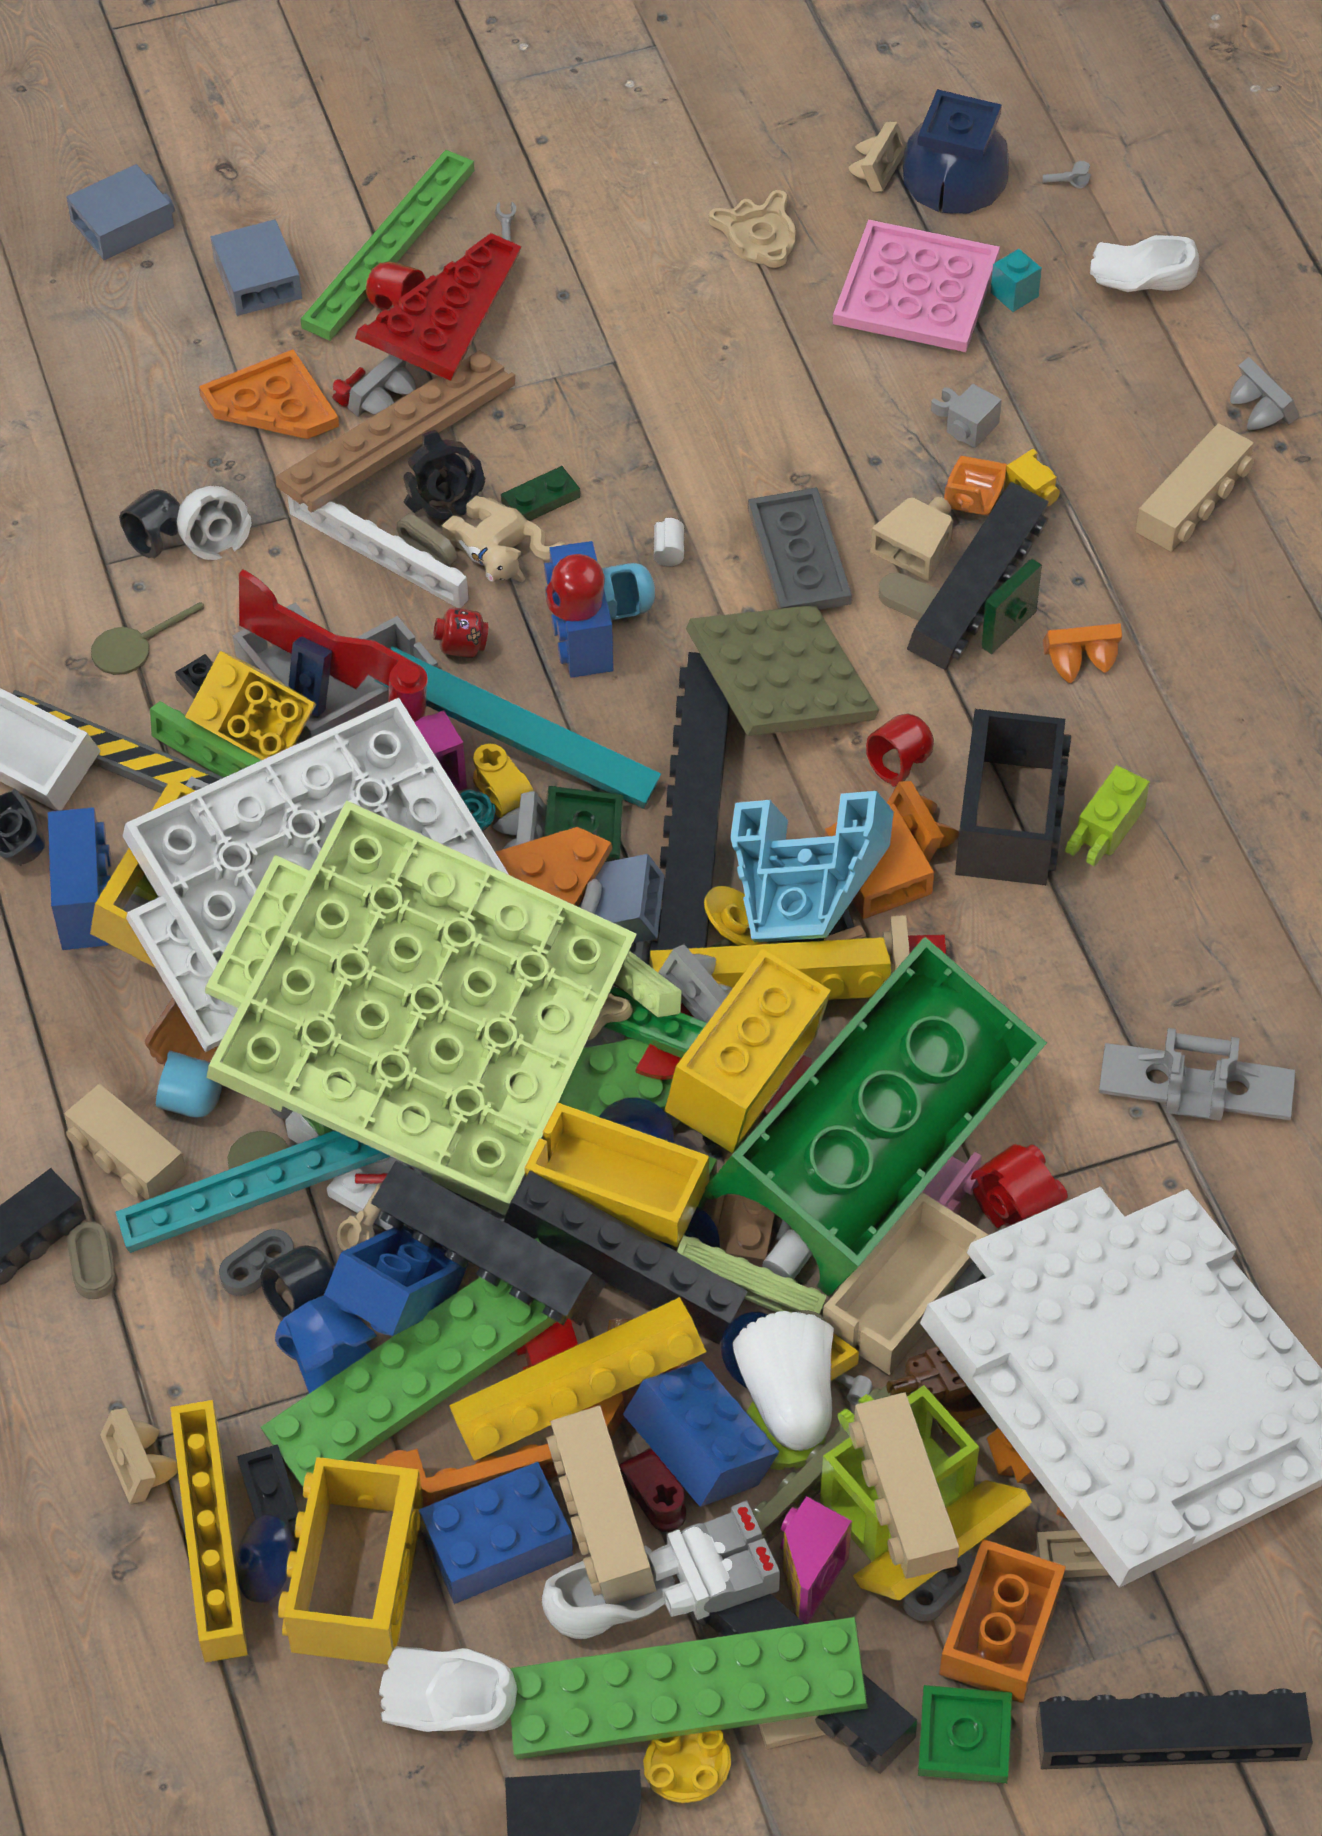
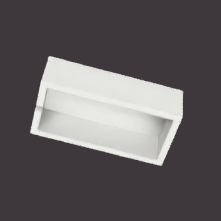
M0 688V782L15 788L19 792L56 811H62L100 753V749L87 732Z

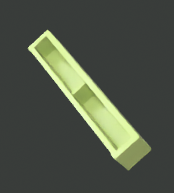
M629 951L614 983L657 1017L679 1014L682 991Z
M683 1235L677 1250L681 1255L748 1291L744 1299L775 1312L788 1311L792 1313L800 1310H810L820 1314L827 1297L816 1288L800 1285L792 1278H784L774 1274L768 1268L755 1266L745 1258L729 1255L723 1249L703 1244L695 1237Z

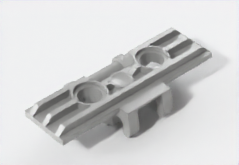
M1168 1028L1164 1051L1105 1043L1099 1093L1166 1103L1165 1113L1219 1121L1222 1119L1223 1111L1290 1120L1295 1070L1237 1061L1240 1040L1237 1037H1231V1040L1180 1034L1176 1033V1029ZM1174 1049L1228 1056V1059L1221 1058V1060H1217L1215 1069L1211 1071L1187 1068L1184 1063L1185 1055H1181L1182 1052H1175ZM1151 1070H1160L1168 1076V1080L1160 1084L1153 1083L1147 1078L1146 1074ZM1231 1081H1239L1247 1087L1248 1091L1242 1095H1235L1230 1093L1226 1086Z

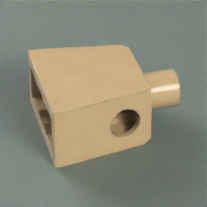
M935 497L927 505L915 498H907L874 525L871 534L870 552L929 581L951 541L953 519L948 515L951 512L949 502L942 497Z

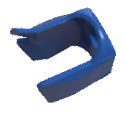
M323 1295L308 1301L284 1317L276 1330L275 1342L283 1353L297 1361L310 1394L371 1352L372 1349L365 1342L377 1337V1334L367 1327L356 1314H350L341 1310L335 1301Z

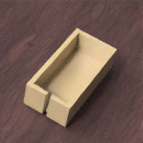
M921 1192L861 1265L844 1281L824 1305L823 1319L834 1328V1334L853 1348L859 1345V1355L890 1375L926 1332L920 1322L928 1303L954 1292L955 1282L973 1262L967 1254L970 1244L988 1236V1234Z
M601 1406L550 1421L554 1435L546 1437L558 1476L566 1473L565 1476L558 1477L569 1514L578 1513V1516L571 1517L570 1519L582 1556L591 1554V1556L583 1558V1562L594 1596L603 1594L606 1604L615 1605L656 1592L651 1568Z

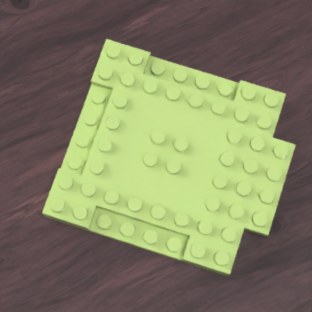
M346 800L310 870L277 855L273 857L205 987V993L237 1007L238 1010L208 1066L206 1078L280 1112L283 1107L288 1108L433 1175L431 1181L506 1216L510 1202L525 1175L524 1168L539 1138L541 1139L543 1136V1130L557 1102L561 1098L629 953L636 933Z

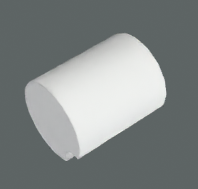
M665 518V521L656 522L654 525V559L660 565L675 566L684 559V525L678 519Z
M789 1229L763 1261L762 1266L784 1278L795 1279L812 1256V1252L802 1238L794 1230Z

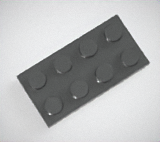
M818 488L748 499L749 515L778 609L817 606L818 610L851 605L852 594Z

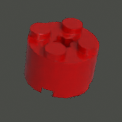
M1013 1144L971 1174V1180L977 1179L978 1186L973 1189L974 1196L986 1217L997 1228L1003 1224L1009 1227L1057 1206L1068 1198L1063 1184L1059 1180L1054 1179L1045 1166V1157L1037 1146L1030 1144L1024 1147Z

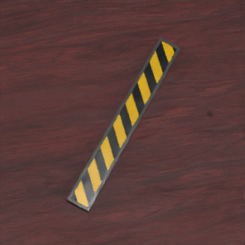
M14 690L12 693L22 700L87 732L100 749V753L92 764L162 793L171 778L184 785L191 776L207 784H212L224 778L20 691Z

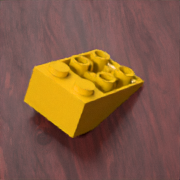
M220 651L185 717L253 756L264 760L295 745L316 703L242 659Z

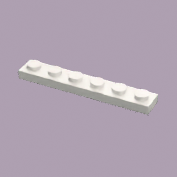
M288 496L289 511L294 517L461 609L468 601L467 577L458 569L444 565L435 560L431 554L419 551L407 544L401 537L392 536L378 528L372 521L364 520L351 513L341 504H335L330 501L311 513L308 511L306 504L300 505Z

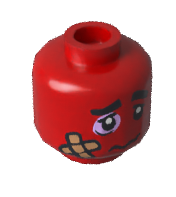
M453 607L445 612L443 619L436 618L433 640H439L440 649L443 654L473 658L477 655L478 651H484L488 637V622H483L480 612Z

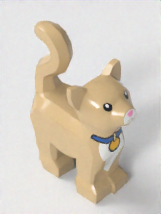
M475 496L466 504L467 515L472 519L480 518L482 520L476 527L454 515L442 525L443 535L451 542L454 548H460L471 561L485 566V575L489 581H504L511 577L519 582L525 580L523 573L519 569L518 562L521 551L513 547L522 542L526 537H531L530 548L535 556L543 560H550L549 547L565 545V543L560 541L552 546H545V532L539 526L528 521L517 509L506 507L490 497L486 499L485 497Z

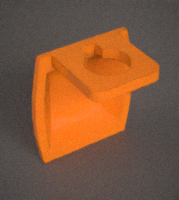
M960 455L946 484L944 499L949 502L951 509L989 516L1002 492L1007 473V464Z

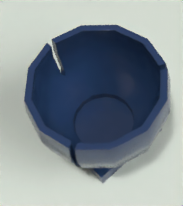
M937 89L924 121L908 138L904 151V185L917 202L939 212L942 183L944 182L942 213L968 214L992 205L1004 191L1009 174L1008 145L996 129L1001 115L1002 104Z

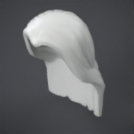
M1154 235L1131 246L1100 242L1095 248L1094 259L1091 260L1090 274L1094 276L1096 282L1100 285L1125 292L1145 289L1161 291L1180 290L1190 285L1196 278L1199 268V254L1192 239L1180 236Z
M644 1546L648 1558V1554L651 1553L652 1550L647 1546ZM581 1561L560 1571L546 1581L542 1595V1606L551 1625L562 1635L574 1639H587L605 1632L613 1625L649 1616L665 1604L663 1589L676 1584L674 1583L673 1576L659 1581L654 1579L656 1592L615 1605L606 1604L603 1594L594 1596L584 1562Z
M396 1646L387 1662L389 1669L383 1672L379 1695L383 1697L381 1707L385 1711L381 1712L382 1722L426 1732L456 1730L487 1731L503 1725L512 1715L515 1707L517 1685L511 1669L500 1660L471 1649L461 1648L441 1652L423 1648Z

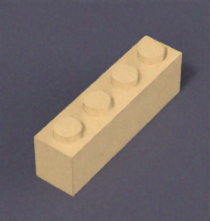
M1218 423L1139 508L1136 533L1170 552L1181 541L1186 542L1191 537L1197 523L1201 519L1204 521L1208 519L1217 501L1220 498L1225 499L1228 497L1237 479L1240 476L1244 478L1248 475L1254 464V459L1251 458L1254 442Z
M906 1392L856 1404L854 1422L849 1423V1432L855 1449L861 1447L865 1457V1461L861 1463L865 1482L868 1487L875 1486L879 1498L874 1501L875 1510L880 1525H888L892 1537L888 1539V1549L893 1564H901L905 1579L957 1566L959 1545Z

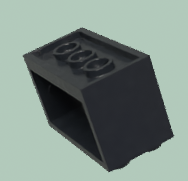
M975 709L959 829L955 875L1046 886L1048 871H1056L1060 845L1061 821L1068 772L1067 757H1069L1071 735L1064 734L1066 719ZM984 762L1051 769L1044 834L976 826Z

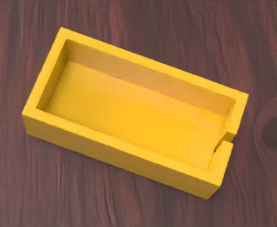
M557 1102L543 1130V1139L539 1138L524 1170L525 1178L529 1171H532L645 1235L678 1247L702 1198L705 1187L709 1183V1156Z

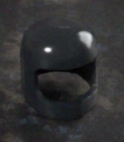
M153 489L142 494L122 510L119 515L120 525L131 546L142 556L148 558L153 557L155 559L160 555L163 550L160 532L169 536H174L178 533L177 517L180 504L167 491ZM147 537L150 539L151 547L145 544Z
M309 1245L294 1248L265 1265L260 1275L261 1286L266 1300L276 1313L278 1319L282 1321L284 1317L308 1301L323 1296L334 1267L325 1253L317 1247ZM278 1278L283 1280L293 1298L292 1311L289 1310V1306L276 1291Z

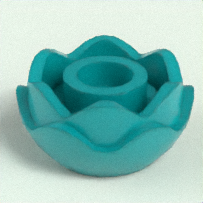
M466 790L459 794L470 813L473 812L472 816L482 831L487 829L495 817V805L491 803L490 798L486 794L474 790Z

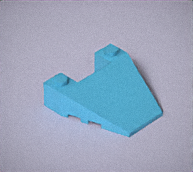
M877 791L841 794L836 836L786 840L788 819L771 800L735 803L731 842L737 854L739 864L737 871L739 879L743 883L745 893L743 900L751 938L755 943L827 938L890 846L894 811Z

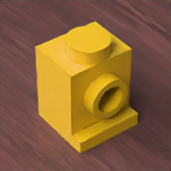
M1032 448L1006 465L1007 473L1004 490H1006L1010 482H1013L1049 501L1048 507L1060 495V490L1056 487L1057 476L1054 475L1048 466L1041 464L1037 460L1038 452Z

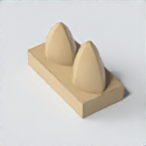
M885 122L877 136L866 139L855 146L866 157L851 164L849 171L858 178L866 179L871 192L884 191L904 156L906 142L897 122Z
M127 1408L110 1411L100 1435L129 1504L146 1501L151 1488L173 1478L178 1473L177 1460L163 1455L146 1454L145 1449L155 1442L160 1430L148 1423L131 1420Z

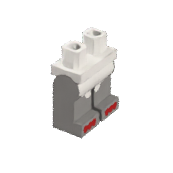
M747 1500L732 1506L731 1512L706 1523L691 1525L681 1532L676 1530L668 1533L667 1545L648 1554V1562L656 1581L675 1574L679 1578V1584L663 1589V1598L671 1617L693 1611L696 1619L699 1620L709 1616V1612L721 1611L779 1591L780 1571L765 1538L762 1539V1532Z

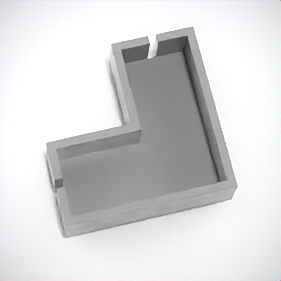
M296 602L286 607L310 620ZM398 616L356 637L376 641L389 649L393 646L438 668L436 660L420 642L416 643L415 636ZM246 629L232 635L236 657L288 686L292 654L272 643V646L268 648V643L265 639ZM369 675L357 690L329 676L326 710L318 717L310 715L298 739L303 742L388 703L389 688L375 682V679Z

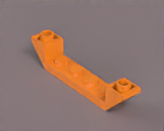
M622 1392L584 1409L587 1410L601 1406L610 1439H612L624 1419V1397ZM548 1443L540 1446L536 1444L526 1445L518 1449L516 1453L502 1457H484L474 1465L460 1469L445 1468L428 1478L425 1476L418 1449L410 1451L396 1450L387 1454L384 1458L376 1460L378 1465L419 1469L424 1507L535 1462L539 1463L546 1479L558 1476Z

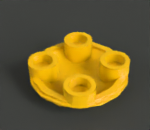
M721 1730L655 1739L648 1745L643 1759L644 1776L652 1790L665 1800L678 1803L701 1801L714 1794L726 1781L731 1767L730 1748L724 1740Z

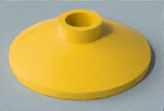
M717 886L706 894L704 899L706 914L723 937L739 946L767 944V942L755 943L751 938L743 897H745L744 893L731 887Z

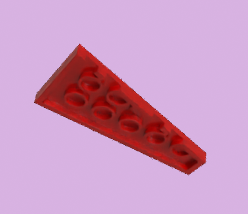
M493 233L488 234L466 250L465 255L458 261H451L445 265L440 274L430 276L399 299V303L393 308L383 310L377 315L375 321L369 325L365 323L358 328L355 339L451 381L514 266L522 246Z

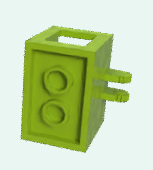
M923 1385L907 1398L945 1508H947L974 1488L979 1446ZM865 1394L858 1400V1404L874 1399L869 1394ZM844 1409L837 1416L839 1423L850 1436L849 1423L854 1422V1414L850 1410ZM933 1417L960 1446V1451L950 1458L931 1437ZM850 1436L823 1455L820 1502L825 1507L852 1521L851 1538L872 1562L889 1550L888 1539L892 1537L888 1525L881 1526L874 1504V1501L879 1498L875 1486L868 1487L865 1482L861 1464L862 1461H865V1457L861 1447L855 1449Z

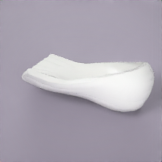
M779 1311L775 1314L772 1313L766 1317L758 1318L756 1322L749 1323L747 1328H743L734 1340L733 1349L746 1386L770 1434L778 1443L788 1449L806 1450L819 1444L826 1436L831 1425V1348L834 1328L815 1315Z

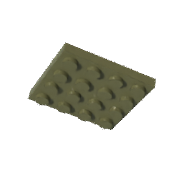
M817 606L691 618L686 627L688 634L748 736L875 720L879 708Z

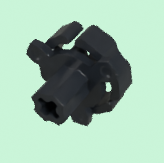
M437 430L422 434L423 446L408 459V465L415 473L413 475L411 472H407L403 476L408 493L403 501L404 504L414 513L423 508L432 518L448 520L452 517L451 510L446 505H432L430 501H444L448 503L464 491L462 497L451 505L459 515L467 514L466 504L475 496H478V492H482L486 478L484 477L481 461L475 454L470 453L462 442L449 439L442 440ZM458 454L468 459L471 464L470 472H467L466 464Z

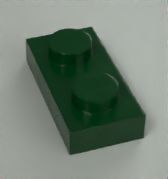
M563 466L501 493V503L506 507L517 509L528 521L534 520L580 498L579 486Z

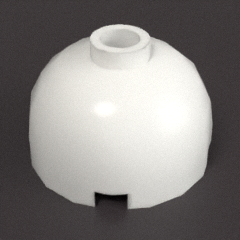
M205 486L194 490L186 496L180 505L177 517L178 533L193 554L206 560H218L222 556L217 553L230 547L235 552L242 546L249 535L252 524L251 516L247 512L245 503L233 492L224 487Z

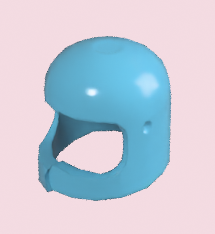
M627 563L602 568L605 576L604 592L611 620L640 615L652 607L655 600V585L651 573L645 566L637 563Z
M169 1050L158 1085L156 1107L195 1118L208 1115L219 1101L222 1090L221 1084L206 1078L210 1062Z

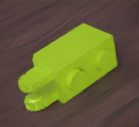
M1116 765L1079 816L1078 827L1067 842L1065 852L1074 856L1084 843L1091 846L1087 854L1086 863L1094 867L1104 854L1112 855L1144 811L1150 781Z

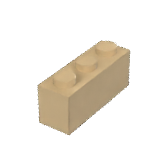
M100 1083L64 1113L68 1127L66 1135L72 1144L80 1150L86 1148L91 1152L96 1163L106 1173L113 1171L118 1175L123 1186L133 1196L137 1197L140 1194L144 1199L148 1200L162 1195L186 1174L182 1152Z

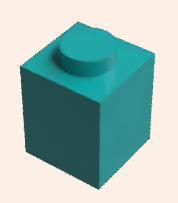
M1015 250L993 264L991 294L1012 312L1018 310L1039 297L1042 267L1022 250Z

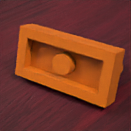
M1121 623L1048 630L1043 639L1044 655L1050 654L1055 669L1069 684L1074 681L1080 670L1082 651H1086L1092 663L1102 672L1106 673L1113 666L1118 655V644L1122 639Z
M901 781L897 784L887 804H895L926 859L930 862L937 849L947 847L957 840L959 831L946 824L935 822L932 815L937 809V803L925 796L919 795L912 781Z

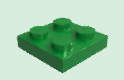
M924 1685L918 1776L1007 1784L1012 1693Z

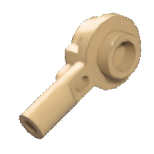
M378 1183L362 1211H359L355 1216L350 1215L348 1219L340 1224L337 1231V1241L343 1251L375 1236L372 1225L381 1210L372 1205L371 1201L382 1183Z

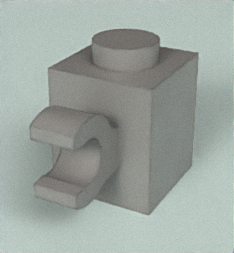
M972 384L961 396H958L952 389L944 387L941 397L944 402H940L935 398L931 400V411L935 415L941 417L948 416L946 432L955 439L963 441L974 448L1000 422L1002 399L975 384Z

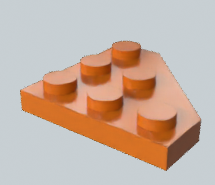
M294 349L199 386L200 396L215 419L310 439L339 427L337 414Z
M575 827L502 849L495 853L510 876L579 907L585 896L587 884L596 878L613 848L610 841Z

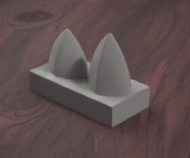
M393 355L387 356L351 388L348 409L357 417L364 411L375 415L394 403L391 396L387 393L388 390L406 395L416 390L415 381L411 373L405 368L406 361Z
M1250 357L1238 365L1242 376L1235 382L1231 391V404H1243L1254 401L1259 397L1262 398L1250 414L1247 423L1248 430L1265 428L1281 419L1290 425L1300 416L1294 400Z
M535 791L522 793L520 807L510 811L493 825V828L501 833L517 835L516 839L509 842L502 849L544 837L546 805Z
M683 944L671 951L658 973L682 991L681 1002L696 1019L708 1023L733 988L718 984L711 976L716 966L715 957L692 954Z

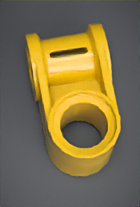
M484 744L476 749L473 756V763L476 767L473 772V782L480 792L490 798L491 803L495 805L496 816L501 818L510 811L519 808L521 794L531 792L533 788L527 777L518 770L502 747L496 744Z

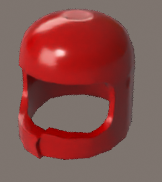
M391 261L379 263L371 270L367 278L366 295L374 307L382 311L388 310L392 305L393 307L397 305L402 296L425 281L426 277L419 269Z
M573 554L564 557L557 563L553 569L551 581L546 588L548 608L556 617L565 621H582L597 614L602 605L605 576L598 562L587 555ZM555 591L560 598V606L554 603L552 596Z
M913 714L897 715L867 737L866 755L869 763L882 780L891 784L892 787L897 786L899 782L905 781L909 777L913 763H923L932 754L934 748L933 734L928 725L918 716ZM892 749H896L899 754L900 774L889 770L883 764V756Z

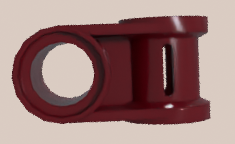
M651 1447L619 1464L627 1491L633 1499H636L650 1523L662 1532H671L679 1529L684 1524L687 1513L684 1504V1490L676 1477Z

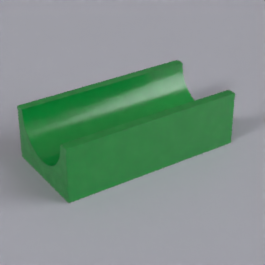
M924 937L732 1154L705 1189L716 1199L726 1194L749 1198L765 1206L783 1219L802 1238L812 1252L820 1273L817 1287L829 1297L861 1265L1039 1054L1047 1042L930 940Z

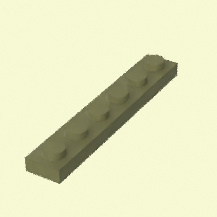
M885 1385L881 1390L879 1388L872 1390L869 1396L876 1400L888 1397L891 1393L888 1394ZM841 1424L837 1426L834 1432L835 1436L826 1445L819 1444L812 1450L806 1460V1465L797 1474L791 1472L783 1479L778 1487V1493L769 1502L765 1500L760 1502L752 1511L762 1532V1539L765 1538L767 1545L782 1531L781 1526L789 1510L792 1507L799 1509L806 1496L813 1499L821 1491L823 1455L850 1437Z

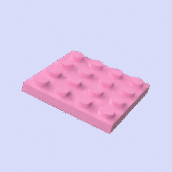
M868 220L834 310L833 324L966 352L992 278L993 264L999 258L1000 247Z

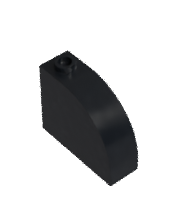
M640 1770L505 1778L507 1836H637L642 1815Z

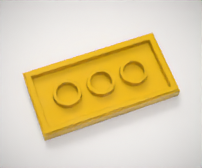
M984 1480L946 1508L959 1545L958 1558L1030 1506L1032 1501L1025 1489ZM887 1550L854 1574L853 1577L861 1589L900 1601L939 1571L905 1579L901 1564L894 1565L889 1550Z

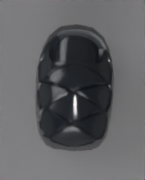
M14 788L0 795V857L14 865L22 866V864L33 861L42 853L43 849H45L44 831L35 810Z

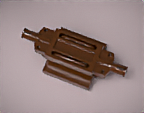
M938 1346L926 1350L925 1353L909 1357L905 1365L906 1377L888 1381L886 1384L888 1394L891 1393L890 1396L906 1392L907 1397L925 1385L962 1428L992 1419ZM936 1420V1422H937L938 1426L940 1427L942 1433H943V1434H948V1432H947V1431L940 1425V1423Z

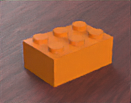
M983 1539L942 1652L939 1675L982 1690L1012 1693V1700L1023 1703L1062 1590L1066 1566Z

